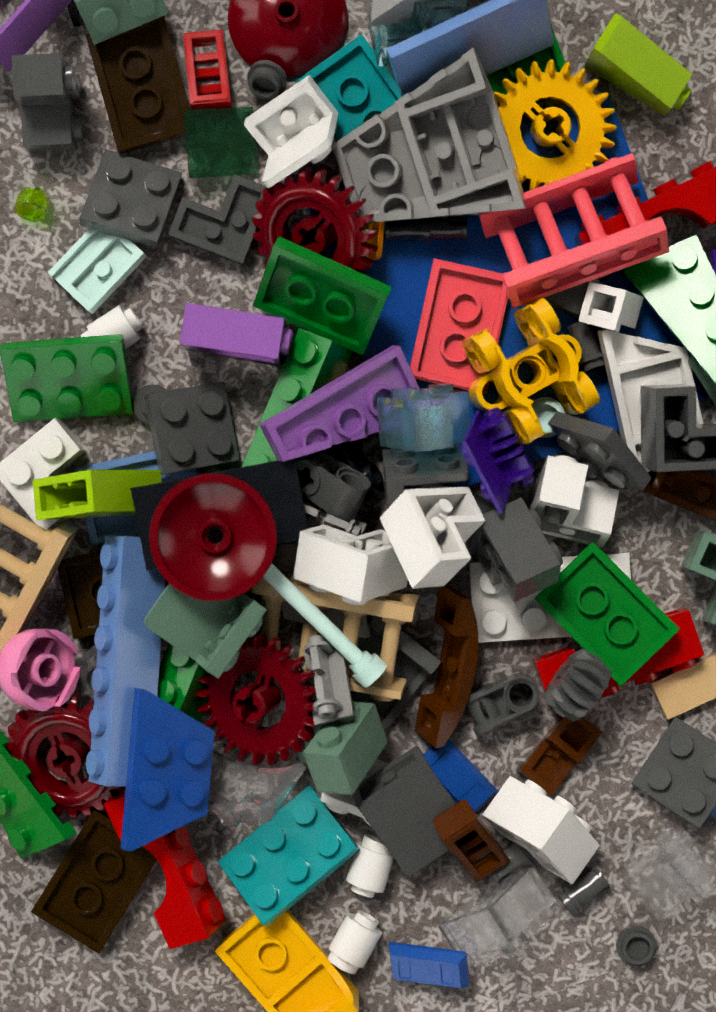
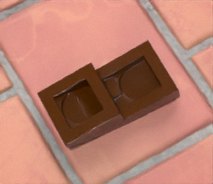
M561 716L517 772L524 778L538 784L546 791L547 796H552L573 766L582 761L602 734V731L585 717L572 722L568 718Z

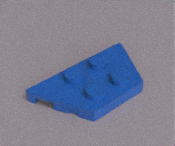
M135 688L121 838V849L125 851H133L208 814L215 731L142 688Z

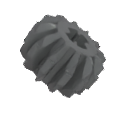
M580 649L570 654L568 659L561 664L558 671L554 673V677L548 683L544 699L560 716L566 717L572 722L586 716L587 712L594 708L595 703L602 697L604 690L609 686L612 671L595 654Z

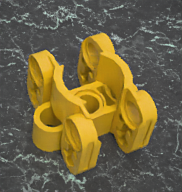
M543 298L533 301L514 312L516 324L528 344L527 348L507 359L505 358L499 345L489 333V328L481 330L462 341L463 350L470 364L478 373H483L472 382L469 388L468 396L471 404L476 409L485 412L495 407H499V409L505 408L506 410L503 412H506L515 430L514 433L519 438L515 442L516 444H529L546 434L543 432L538 417L531 406L534 401L527 397L548 385L553 388L558 402L569 415L582 414L600 403L599 394L591 379L584 372H578V363L582 356L580 343L570 335L555 334L561 330L560 322L551 305ZM552 353L556 356L558 363L554 360ZM522 362L529 364L533 370V378L529 384L521 382L517 375L518 367ZM487 382L495 384L496 390L499 393L498 399L494 404L486 402L482 395V389Z

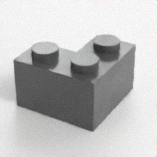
M62 53L11 55L13 97L21 105L23 147L29 153L77 151V139H83L84 129L82 116L75 115V99H81L82 89L80 75L75 74L74 66L68 64Z
M683 384L640 386L641 465L645 469L655 472L716 469V423L696 424V387Z
M522 497L507 503L503 513L499 514L497 509L483 514L485 522L476 530L475 555L493 586L503 582L511 598L516 602L558 583L560 568L563 564L562 555L554 542L548 543L542 533L543 525L538 513L534 509L529 510Z

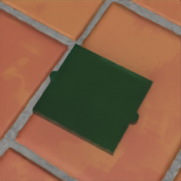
M253 107L183 111L186 141L182 143V147L187 151L189 179L234 176V174H259L256 146L258 142L244 126L245 118L253 113Z

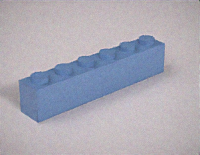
M105 535V544L100 552L103 575L102 585L97 594L100 619L99 627L96 629L94 637L97 649V663L92 674V688L95 692L94 707L89 716V729L92 736L91 750L86 758V770L89 774V782L103 786H126L135 688H142L156 696L158 694L161 637L144 625V617L165 589V578L161 575L158 568L146 570L140 537Z

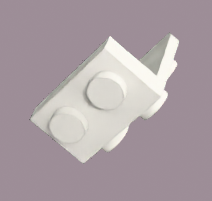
M310 75L245 118L244 126L268 154L262 182L267 188L272 187L279 181L284 185L285 177L292 173L297 175L299 168L310 161L313 164L320 162L332 150L331 145L339 112Z

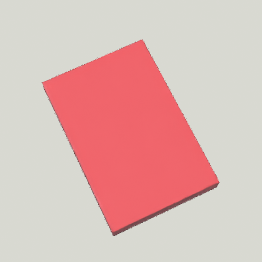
M433 259L410 369L416 380L469 391L472 382L483 374L478 373L470 364L463 350L462 341L481 330L489 328V333L498 344L508 300L503 273ZM489 382L484 385L482 394H487Z

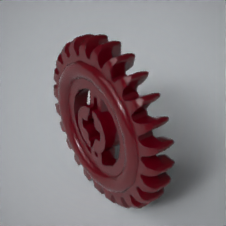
M311 167L304 168L299 175L294 173L285 177L284 185L279 181L270 188L265 187L262 191L263 199L255 203L256 210L259 213L252 217L253 224L260 228L253 233V238L262 242V246L257 248V252L259 255H267L268 257L264 263L265 267L278 237L280 236L290 241L288 221L292 213L296 209L307 207L316 210L294 226L292 230L293 243L303 246L318 233L315 239L304 248L319 254L338 237L337 250L331 260L366 275L364 270H368L374 265V261L367 256L374 254L378 250L377 245L366 243V241L371 240L378 234V230L364 228V225L373 219L374 214L360 215L358 212L365 204L366 199L362 198L351 202L350 197L355 189V185H351L341 192L339 184L342 176L334 177L327 184L326 169L317 172L312 180ZM325 221L323 225L319 227V229L317 230L318 225Z
M259 633L253 640L251 637H247L238 650L239 657L229 671H223L219 678H216L211 673L200 677L197 681L207 684L208 687L195 693V697L208 699V703L200 706L197 709V713H211L212 717L203 725L208 728L218 727L219 730L214 736V742L225 737L228 739L224 754L230 753L239 747V762L244 761L253 753L254 766L261 764L265 757L267 764L273 766L279 761V758L283 762L289 761L293 757V751L295 753L304 751L305 742L311 741L315 736L311 727H316L312 711L315 712L313 704L316 702L312 700V696L316 694L315 684H310L309 682L315 676L313 670H303L302 667L306 662L303 656L297 659L293 658V646L289 645L281 650V642L277 637L272 638L267 644L266 637ZM258 671L255 681L235 693L240 676L245 672ZM275 678L281 686L286 699L285 712L280 722L276 725L265 727L262 726L264 718L278 709L281 703L279 688L273 683Z
M77 693L71 699L69 705L65 703L60 707L53 706L47 709L48 711H36L26 708V711L20 710L15 715L16 722L11 723L7 728L10 735L7 738L8 745L6 749L10 751L8 753L11 757L24 761L31 771L28 776L29 781L40 795L47 792L56 804L53 808L54 814L61 817L64 811L67 810L68 815L73 819L79 816L80 811L87 817L92 816L94 808L99 811H106L103 804L107 800L114 798L120 792L119 790L126 789V786H103L88 781L89 778L85 779L81 768L86 763L87 754L91 750L92 733L89 729V716L94 707V699L85 708H82L80 705V693ZM46 736L49 737L52 748L47 753V766L53 774L66 778L67 782L58 780L51 775L42 763L40 749L42 741Z

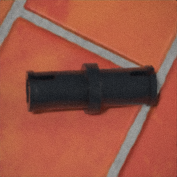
M467 214L385 222L386 242L422 240L423 244H431V240H467Z

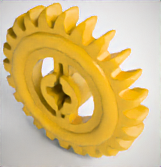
M550 59L546 64L545 71L541 72L538 63L534 61L530 66V76H527L521 68L516 69L517 84L507 78L502 80L506 95L494 92L520 172L521 183L526 179L529 180V191L538 188L540 183L544 186L593 168V161L603 164L608 158L603 155L600 149L612 148L615 145L613 141L604 137V134L617 129L616 125L605 123L604 121L605 118L615 112V109L601 108V104L608 98L609 93L605 92L598 95L593 93L599 83V79H594L586 85L583 83L586 73L585 68L579 70L574 76H570V62H566L560 72H556L554 60ZM547 98L561 100L572 109L577 117L579 127L576 142L568 136L571 130V120L568 114L557 107H549L543 110L536 103L537 100ZM531 108L535 111L537 116L530 110ZM525 114L532 121L530 127L531 136L537 144L543 147L556 146L564 155L546 158L530 151L521 136L520 125L522 115ZM543 119L547 122L552 119L557 120L559 124L555 130L559 135L553 132L547 136L543 132V129L546 127Z

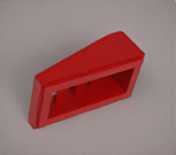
M223 29L183 33L192 117L194 119L231 115L232 108ZM216 41L217 52L193 54V48L212 45L195 43ZM217 61L219 67L195 69L194 65ZM220 78L221 83L197 86L196 81Z

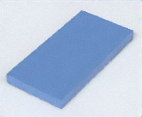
M490 0L387 48L386 51L400 97L430 80L429 78L441 69H446L459 60L463 54L472 48L475 49L485 74L488 76L555 43L546 0Z

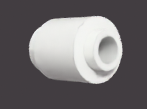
M118 305L87 325L88 330L81 334V337L123 334L126 349L141 339L138 331L144 327L131 308L124 311Z
M364 834L362 842L357 843L360 850L353 855L346 881L352 884L351 890L354 893L373 898L375 892H384L394 857L378 836Z
M358 910L356 915L347 913L329 946L331 952L328 960L337 968L350 974H356L358 968L365 966L382 935L381 930L377 928L379 921L361 910Z

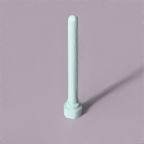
M271 563L263 578L351 663L349 668L354 672L352 677L363 688H367L374 683L385 671L387 664L376 653L371 655L367 650L362 652Z

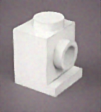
M589 281L578 321L618 333L621 325L635 329L644 297L627 290Z

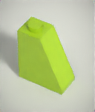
M617 13L610 20L584 64L589 70L663 116H666L672 107L679 111L692 91L686 84L693 74Z
M86 470L33 479L36 521L136 515L131 488L162 482L161 470Z

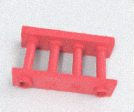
M633 153L620 158H611L601 165L524 192L526 209L478 213L485 238L499 234L512 267V271L502 275L513 309L669 253L667 228L662 217L645 221L630 187L638 183L636 160ZM615 192L630 228L606 235L591 200ZM576 206L591 242L569 250L565 246L553 214ZM537 220L552 256L528 264L514 228Z

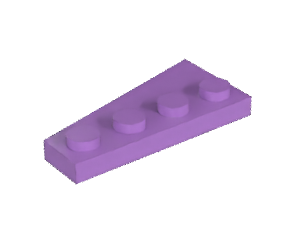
M392 345L259 425L276 459L284 462L331 448L333 445L346 441L362 439L366 435L402 427L403 424L429 419L433 415L401 347Z

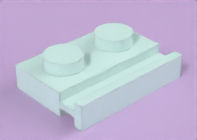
M89 228L48 273L88 312L93 314L142 263L147 255L130 240Z

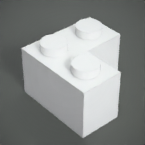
M54 418L0 462V481L35 524L45 530L49 527L54 529L65 519L36 521L33 479L56 476L87 450L61 419Z
M548 456L534 484L529 510L534 509L541 519L543 525L542 533L588 545L593 541L598 547L603 548L612 533L619 490L609 488L606 483L597 480L585 482L588 465L578 463L576 459L570 456Z
M469 487L405 489L380 517L412 589L445 586L471 559L464 543L485 522Z
M325 524L300 531L293 578L308 583V587L311 590L324 593L332 592L342 596V600L346 603L364 605L371 599L387 597L391 592L407 587L408 578L386 531L379 529L356 536Z
M509 776L482 814L483 817L499 834L527 849L543 868L573 885L600 846L589 833L592 827L586 821L574 815L577 809L564 798L556 796L552 800L546 796V791L535 782L527 779L525 783H522Z

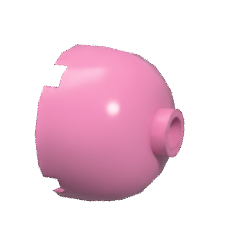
M29 629L13 636L0 652L1 689L12 702L30 710L48 711L47 709L53 706H62L74 693L80 677V667L75 666L73 653L78 654L76 645L68 635L56 629Z

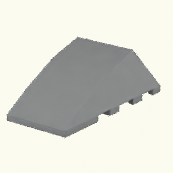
M474 48L463 54L459 60L446 69L443 68L431 76L430 80L414 91L396 100L395 104L379 115L376 114L332 145L345 187L348 188L351 185H355L350 201L354 202L365 198L366 202L358 211L359 214H374L373 219L368 223L526 209L516 159L493 89Z

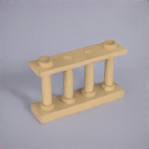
M0 504V523L37 543V549L42 551L36 563L31 561L28 564L0 548V567L19 577V582L24 585L19 597L16 595L9 597L0 591V610L3 611L2 616L7 618L0 630L1 652L2 648L13 636L27 628L79 527L64 520L55 529L49 527L45 530Z
M279 570L320 611L326 607L342 610V613L345 615L343 633L356 646L358 644L361 617H365L366 614L382 617L385 627L380 658L387 664V667L374 683L367 688H363L352 677L354 672L349 668L351 663L345 659L350 691L370 694L373 699L378 701L401 700L406 688L407 679L394 677L401 625L406 622H413L418 611L420 595L394 591L387 597L371 599L364 605H353L344 602L342 596L335 593L311 590L308 587V583L293 578L294 572ZM262 578L252 587L251 593L262 595V599L266 600L265 608L267 610L264 613L261 634L266 637L268 644L272 638L278 635L281 605L286 600ZM305 618L303 621L299 657H304L303 649L308 644L307 639L310 636L318 635V631ZM304 664L302 668L304 671H306V666ZM249 671L252 672V674L255 677H257L258 671Z

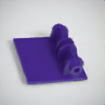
M495 407L484 413V416L480 410L476 411L462 441V453L467 464L470 467L474 466L481 478L480 487L485 499L488 502H493L500 514L503 513L514 482L518 481L520 486H524L534 480L532 475L534 467L526 452L521 453L524 450L522 444L511 446L519 438L514 433L515 430L506 412H501L499 407Z

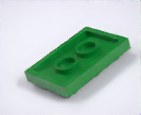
M279 236L271 251L253 306L276 317L285 318V321L330 339L349 350L363 355L392 287Z
M123 334L1 344L0 356L13 422L133 414V394Z
M593 541L559 574L558 583L544 588L534 598L584 650L595 654L612 671L611 677L620 686L680 630Z

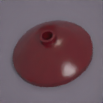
M230 0L229 33L240 56L250 66L260 60L275 62L285 71L287 79L302 77L340 49L346 35L348 15L345 0ZM283 6H291L294 9V14L291 17L285 18L279 14V11Z
M203 474L182 481L162 498L152 517L149 542L156 567L170 585L183 594L196 599L221 601L247 592L263 578L275 555L277 529L273 513L266 500L248 483L225 474ZM216 527L222 530L224 538L220 543H214L209 539L211 528Z

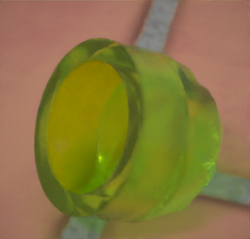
M25 187L16 198L14 210L23 219L29 221L43 220L48 210V196L40 187H35L34 190L31 187Z

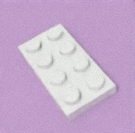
M629 552L607 553L606 555L631 579ZM578 555L562 556L563 564L561 565L560 573ZM469 562L471 604L477 621L478 643L571 637L534 599L542 590L514 602L503 582L493 586L480 562Z

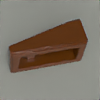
M461 800L434 818L433 824L442 841L476 882L481 881L510 861L505 851L467 800ZM490 850H492V852H490L489 854H487L486 856H484L483 858H481V859L478 860L477 862L473 863V861H475L476 859H478V858L481 857L482 855H484V854H486L487 852H489Z

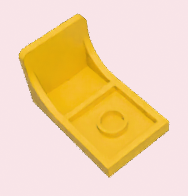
M289 910L268 927L262 925L254 913L214 949L216 954L267 1012H359V990L341 969L328 960L327 953Z

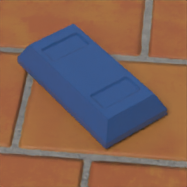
M450 739L447 740L442 748L432 746L424 753L431 768L456 804L465 799L478 813L499 792Z
M389 942L393 979L454 988L469 987L467 952Z

